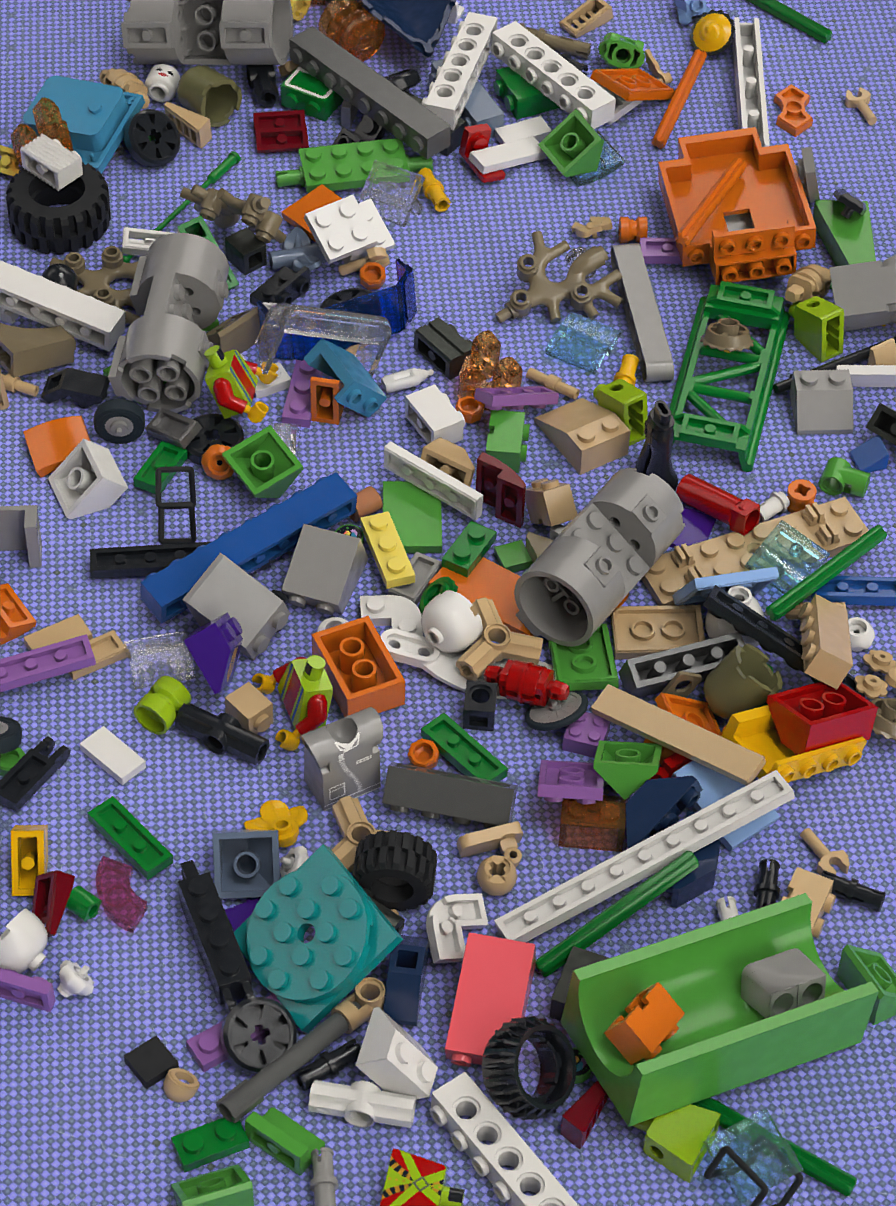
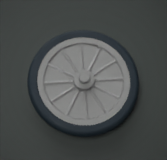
M577 690L570 691L567 699L563 701L549 698L545 707L531 705L526 711L525 721L530 728L538 731H551L563 728L578 720L586 712L588 699L584 693Z

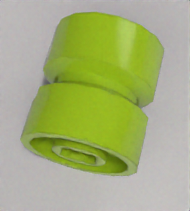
M161 676L152 685L150 691L135 705L133 709L134 716L149 732L163 735L174 724L181 706L184 703H191V695L187 688L175 678Z

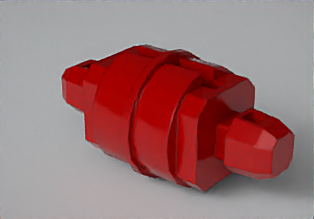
M508 659L504 668L490 665L484 671V680L486 682L498 683L500 696L517 701L520 704L545 707L549 698L563 701L569 696L570 686L558 680L554 681V670L536 665L533 662Z

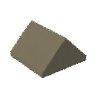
M259 306L235 314L208 331L206 334L209 342H212L213 345H219L223 353L234 349L241 354L261 341L262 315Z

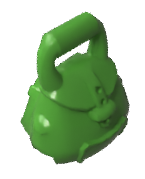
M611 32L605 34L603 41L599 44L598 50L601 59L605 61L606 65L614 69L639 68L645 60L643 41L633 40Z

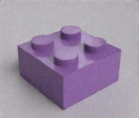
M585 712L578 720L567 726L563 737L562 750L595 758L599 740H607L611 722L596 714Z

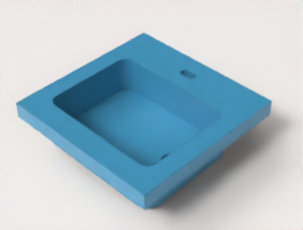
M51 76L45 81L24 114V124L9 148L20 151L22 146L24 147L25 144H29L30 141L32 142L33 139L44 134L52 140L57 139L60 141L62 146L69 151H76L85 165H92L96 171L98 170L102 174L124 138L127 122L132 116L140 112L145 103L143 95L123 92L122 88L63 76Z

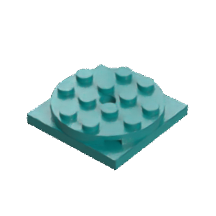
M324 844L296 871L283 876L271 885L256 904L252 915L234 931L240 950L249 961L258 980L269 991L274 993L280 1003L289 1011L300 1030L305 1033H309L403 940L333 851ZM313 926L315 929L314 938L310 942L304 943L305 932Z

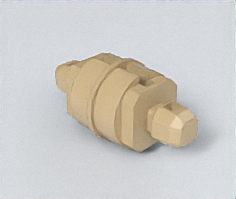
M111 68L101 71L99 79L102 84L120 87L123 92L143 95L145 103L141 109L148 107L150 103L147 95L148 89L136 75L125 69Z
M816 264L799 268L788 278L785 299L796 303L798 301L803 302L814 296L823 298L830 290V269Z

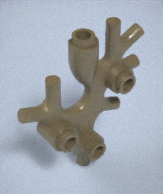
M197 184L192 189L183 187L180 197L194 202V209L200 212L199 215H202L203 218L209 221H214L219 228L227 229L236 225L241 215V221L249 225L248 229L255 234L258 240L265 243H270L271 240L283 243L286 239V234L279 230L283 218L268 210L271 205V200L268 197L250 193L247 200H241L234 197L224 188L219 190L208 188L206 190Z
M536 231L531 234L534 254H524L517 262V276L521 281L529 282V289L527 291L523 289L514 291L510 296V301L504 304L505 308L497 312L495 317L499 323L504 322L510 317L512 319L517 317L523 318L530 313L532 307L544 305L548 309L550 321L558 322L561 320L560 302L564 299H570V304L575 310L584 311L590 320H594L599 316V312L593 305L594 299H602L616 308L620 306L623 299L611 292L609 287L622 279V275L616 269L593 284L587 283L585 281L586 276L605 265V261L608 260V255L602 246H593L573 261L563 281H550L545 274L547 264L570 250V246L563 240L554 247L548 248L544 244L542 232Z
M109 246L104 249L101 254L102 268L100 270L86 269L85 259L77 252L67 254L63 261L55 257L51 259L50 266L53 264H65L75 271L78 277V285H83V288L78 289L77 292L92 296L119 309H122L123 306L134 308L129 296L131 288L115 290L110 287V283L119 278L134 280L138 261L125 263L123 253L118 247ZM124 310L125 324H132L136 319L140 318V316Z

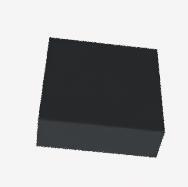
M157 1035L124 1055L126 1065L146 1089L164 1079L170 1069L179 1068V1062Z

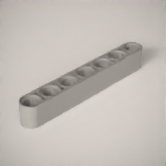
M639 243L612 245L610 251L613 271L618 269L622 275V279L616 283L620 297L623 299L622 304L636 355L640 360L639 366L645 383L673 380V358Z

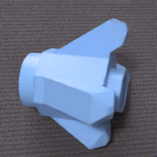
M674 0L675 6L678 9L679 22L684 26L692 22L693 16L711 11L706 6V0Z

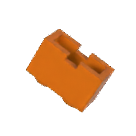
M657 982L638 993L624 1009L628 1013L627 1017L624 1018L622 1015L617 1017L604 1034L630 1065L643 1058L647 1061L660 1053L662 1050L660 1043L662 1041L668 1040L678 1031L679 1027L676 1024L684 1016L685 1012L664 987Z

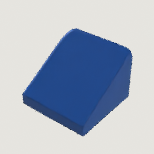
M879 435L869 439L849 453L858 470L869 473L887 469L889 452Z

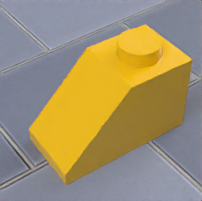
M15 825L11 830L12 896H34L36 876L47 873L48 825Z

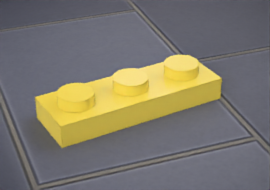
M389 511L360 517V526L386 589L415 583L414 570Z

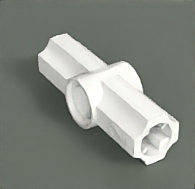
M314 1080L310 1090L308 1111L344 1117L348 1123L357 1127H370L376 1122L411 1128L415 1116L417 1097L381 1091L377 1085L368 1081H355L349 1086Z

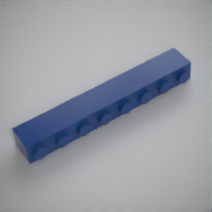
M337 472L328 477H321L314 485L305 490L296 491L289 499L282 503L273 504L266 512L257 517L248 518L241 526L234 530L225 531L218 539L211 543L197 547L193 553L186 557L176 559L163 570L146 576L140 582V599L162 624L188 609L183 598L219 553L225 555L249 574L269 563V560L272 561L295 548L303 524L328 529L356 512L357 495Z

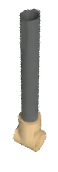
M364 978L355 987V992L331 1010L330 1017L248 1081L246 1079L220 1098L216 1102V1107L226 1120L236 1123L264 1101V1096L344 1033L351 1034L362 1024L369 1022L373 1008L380 1007L384 1010V984L377 978Z

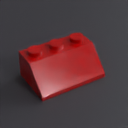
M820 681L771 694L767 697V704L780 741L792 750L795 755L859 737L870 740L878 706L842 682L837 689Z

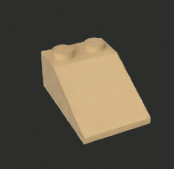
M584 398L534 418L537 426L580 475L628 455L630 429L614 412Z

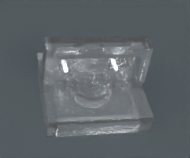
M374 160L358 203L372 199L382 220L406 227L410 214L420 216L423 205L417 197L425 178L423 175Z
M185 631L124 641L134 690L152 687L161 676H170L179 682L195 679L192 655L183 641L188 637Z

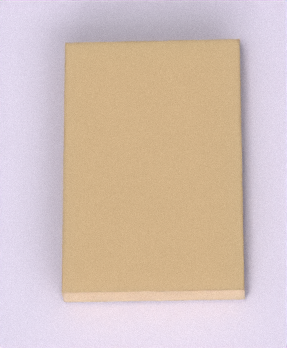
M701 605L621 606L610 614L615 660L632 659L705 640Z

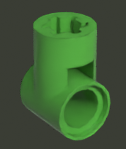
M833 457L828 460L818 483L820 489L828 495L835 496L844 492L864 498L871 473L851 468V465L845 459Z

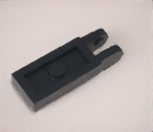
M48 736L45 737L34 749L31 748L0 780V802L17 812L57 769H60L70 757L71 750L63 745L48 758V755L53 751L55 741Z

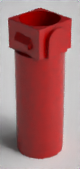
M692 474L685 475L679 482L676 494L681 502L729 525L730 530L745 536L755 526L759 525L760 504L747 498L743 500Z

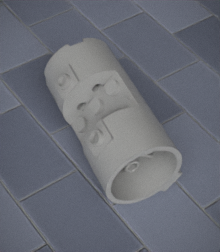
M127 0L130 2L128 12H124V19L121 23L123 48L127 49L128 54L134 55L133 63L136 65H284L288 61L290 51L289 39L293 37V14L290 0Z
M188 233L168 234L158 238L151 244L147 256L139 257L129 296L137 315L144 316L136 319L129 326L125 336L118 337L108 375L116 397L124 396L129 401L136 400L147 405L146 410L159 412L161 408H165L175 413L189 409L191 403L200 397L205 371H207L209 365L204 353L208 348L214 346L212 342H209L206 332L202 331V329L210 326L217 319L219 311L222 310L224 299L228 297L229 293L226 282L229 273L228 260L222 250L211 241Z
M625 468L616 472L517 580L514 590L515 601L519 609L516 616L535 637L541 635L550 641L564 646H578L588 641L682 533L685 527L681 514L684 511V507L672 487L659 476L653 473L649 476L639 473L636 468Z

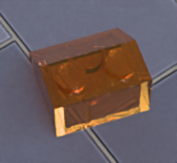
M603 795V801L596 800L595 804H580L576 801L577 799L564 798L561 808L558 847L623 852L627 800L620 796Z

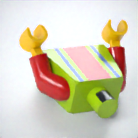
M219 345L208 348L204 353L209 362L205 382L224 419L246 413L253 423L261 422L269 408L260 401H257L251 407L258 382L255 375L264 384H270L278 376L276 372L279 367L273 362H268L263 368L257 367V363L244 360L237 350L233 349L223 353Z
M321 656L297 657L273 670V674L270 676L257 673L252 677L253 682L262 683L257 689L264 694L272 693L276 683H279L277 689L295 729L293 732L281 729L275 736L276 741L281 742L279 747L287 751H295L298 748L301 735L326 725L333 687L324 668L326 662Z

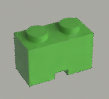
M491 410L486 453L500 460L516 473H519L520 462H526L527 445H524L523 441H529L530 424H525V412Z

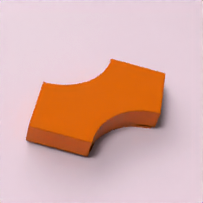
M792 84L775 94L774 103L782 111L777 118L776 125L794 137L810 128L813 119L805 110V106L810 101V95Z

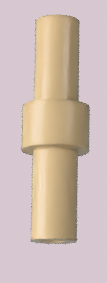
M529 368L526 378L550 390L559 392L574 400L579 396V389L562 382V378L553 374L546 375L533 368Z
M9 373L6 375L2 374L6 390L13 393L19 391L33 397L37 396L39 392L38 386L22 381L20 377L13 378Z

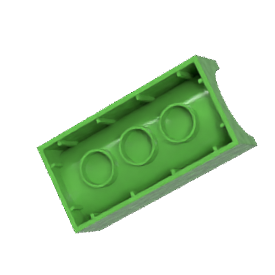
M806 893L573 970L561 1024L628 1127L861 1043L879 991L872 981L844 990L828 974L814 944L811 930V907L813 902ZM798 948L826 974L825 998L765 1019L741 998L742 971L750 963ZM659 982L685 1014L676 1024L679 1027L678 1031L671 1038L660 1043L662 1050L658 1055L647 1061L643 1058L630 1065L604 1032L620 1015L624 1018L627 1017L628 1013L624 1009L638 993Z

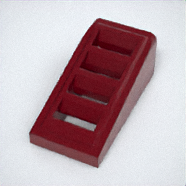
M59 870L38 875L35 879L32 912L44 924L48 937L56 935L75 880L74 875Z
M598 1080L562 1115L560 1134L579 1149L585 1144L609 1098Z

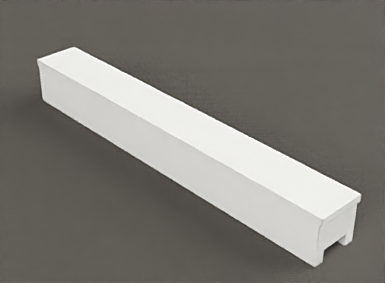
M734 17L735 32L732 48L738 129L756 127L762 147L770 146L759 18H754L753 23L739 22V17Z

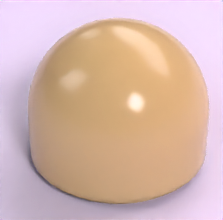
M181 1068L170 1069L163 1082L165 1095L174 1102L190 1100L194 1097L200 1086L198 1079L191 1072ZM180 1080H186L189 1082V1084L184 1083Z

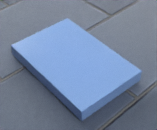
M777 567L694 578L673 594L674 603L679 606L705 602L715 585L726 592L733 586H744L751 591L752 595L757 594L778 579Z
M695 761L686 764L671 776V778L694 776L698 780L703 790L700 792L699 800L693 805L697 811L746 786ZM774 809L720 838V841L731 852L775 823L780 816Z

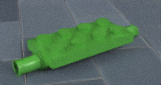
M383 139L298 149L300 161L298 169L275 171L277 188L301 185V187L306 188V193H310L322 184L331 191L411 182L410 173L419 172L423 168H429L433 171L432 158L426 159L423 156L408 157L405 154L403 142L400 139Z

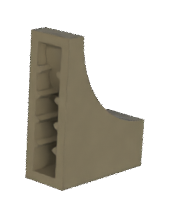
M0 322V365L13 378L74 362L76 341L73 335L69 334L61 325L49 328H22Z

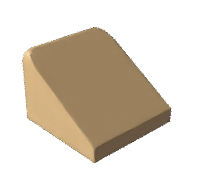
M891 338L871 347L867 365H896L895 340Z

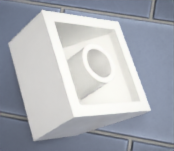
M84 438L48 477L50 485L68 519H74L110 508L128 489L109 449Z
M380 1007L373 1008L356 1066L385 1092L416 1096V1099L429 1097L438 1070L437 1065L424 1048Z

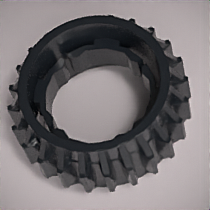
M537 1016L512 1018L511 1022H504L500 1030H495V1034L491 1037L484 1050L482 1077L485 1088L495 1104L500 1106L504 1113H510L512 1118H521L522 1120L547 1118L548 1114H555L557 1108L563 1106L573 1090L577 1071L574 1050L568 1038L555 1027V1024H549L546 1018L537 1019ZM526 1040L533 1044L540 1062L539 1083L532 1096L524 1090L518 1072L519 1054Z

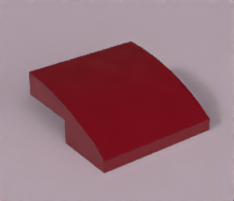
M304 110L253 113L257 153L298 151L300 148H309Z
M482 452L477 458L476 491L483 494V503L495 507V518L521 528L524 523L526 484L509 466L495 457Z

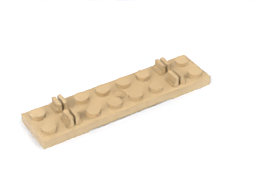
M846 497L819 505L817 502H814L812 507L808 504L805 505L803 510L759 523L745 536L731 532L687 546L686 543L681 544V548L679 545L675 546L674 551L662 554L641 580L658 606L675 605L673 594L694 578L777 567L778 573L805 564L836 556L869 530Z

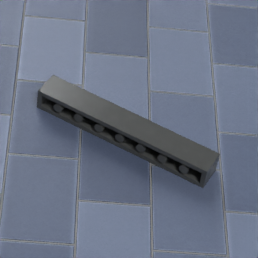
M312 26L289 39V56L293 63L299 65L311 76L325 84L327 88L336 92L345 101L351 103L363 114H366L377 122L379 126L385 128L424 158L429 159L450 146L451 125Z

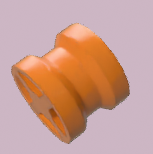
M798 479L789 484L787 489V497L790 501V505L787 507L788 512L794 513L803 510L805 505L808 504L812 507L817 494L813 483L804 479Z

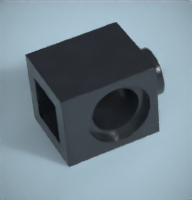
M466 681L463 729L494 731L498 683Z

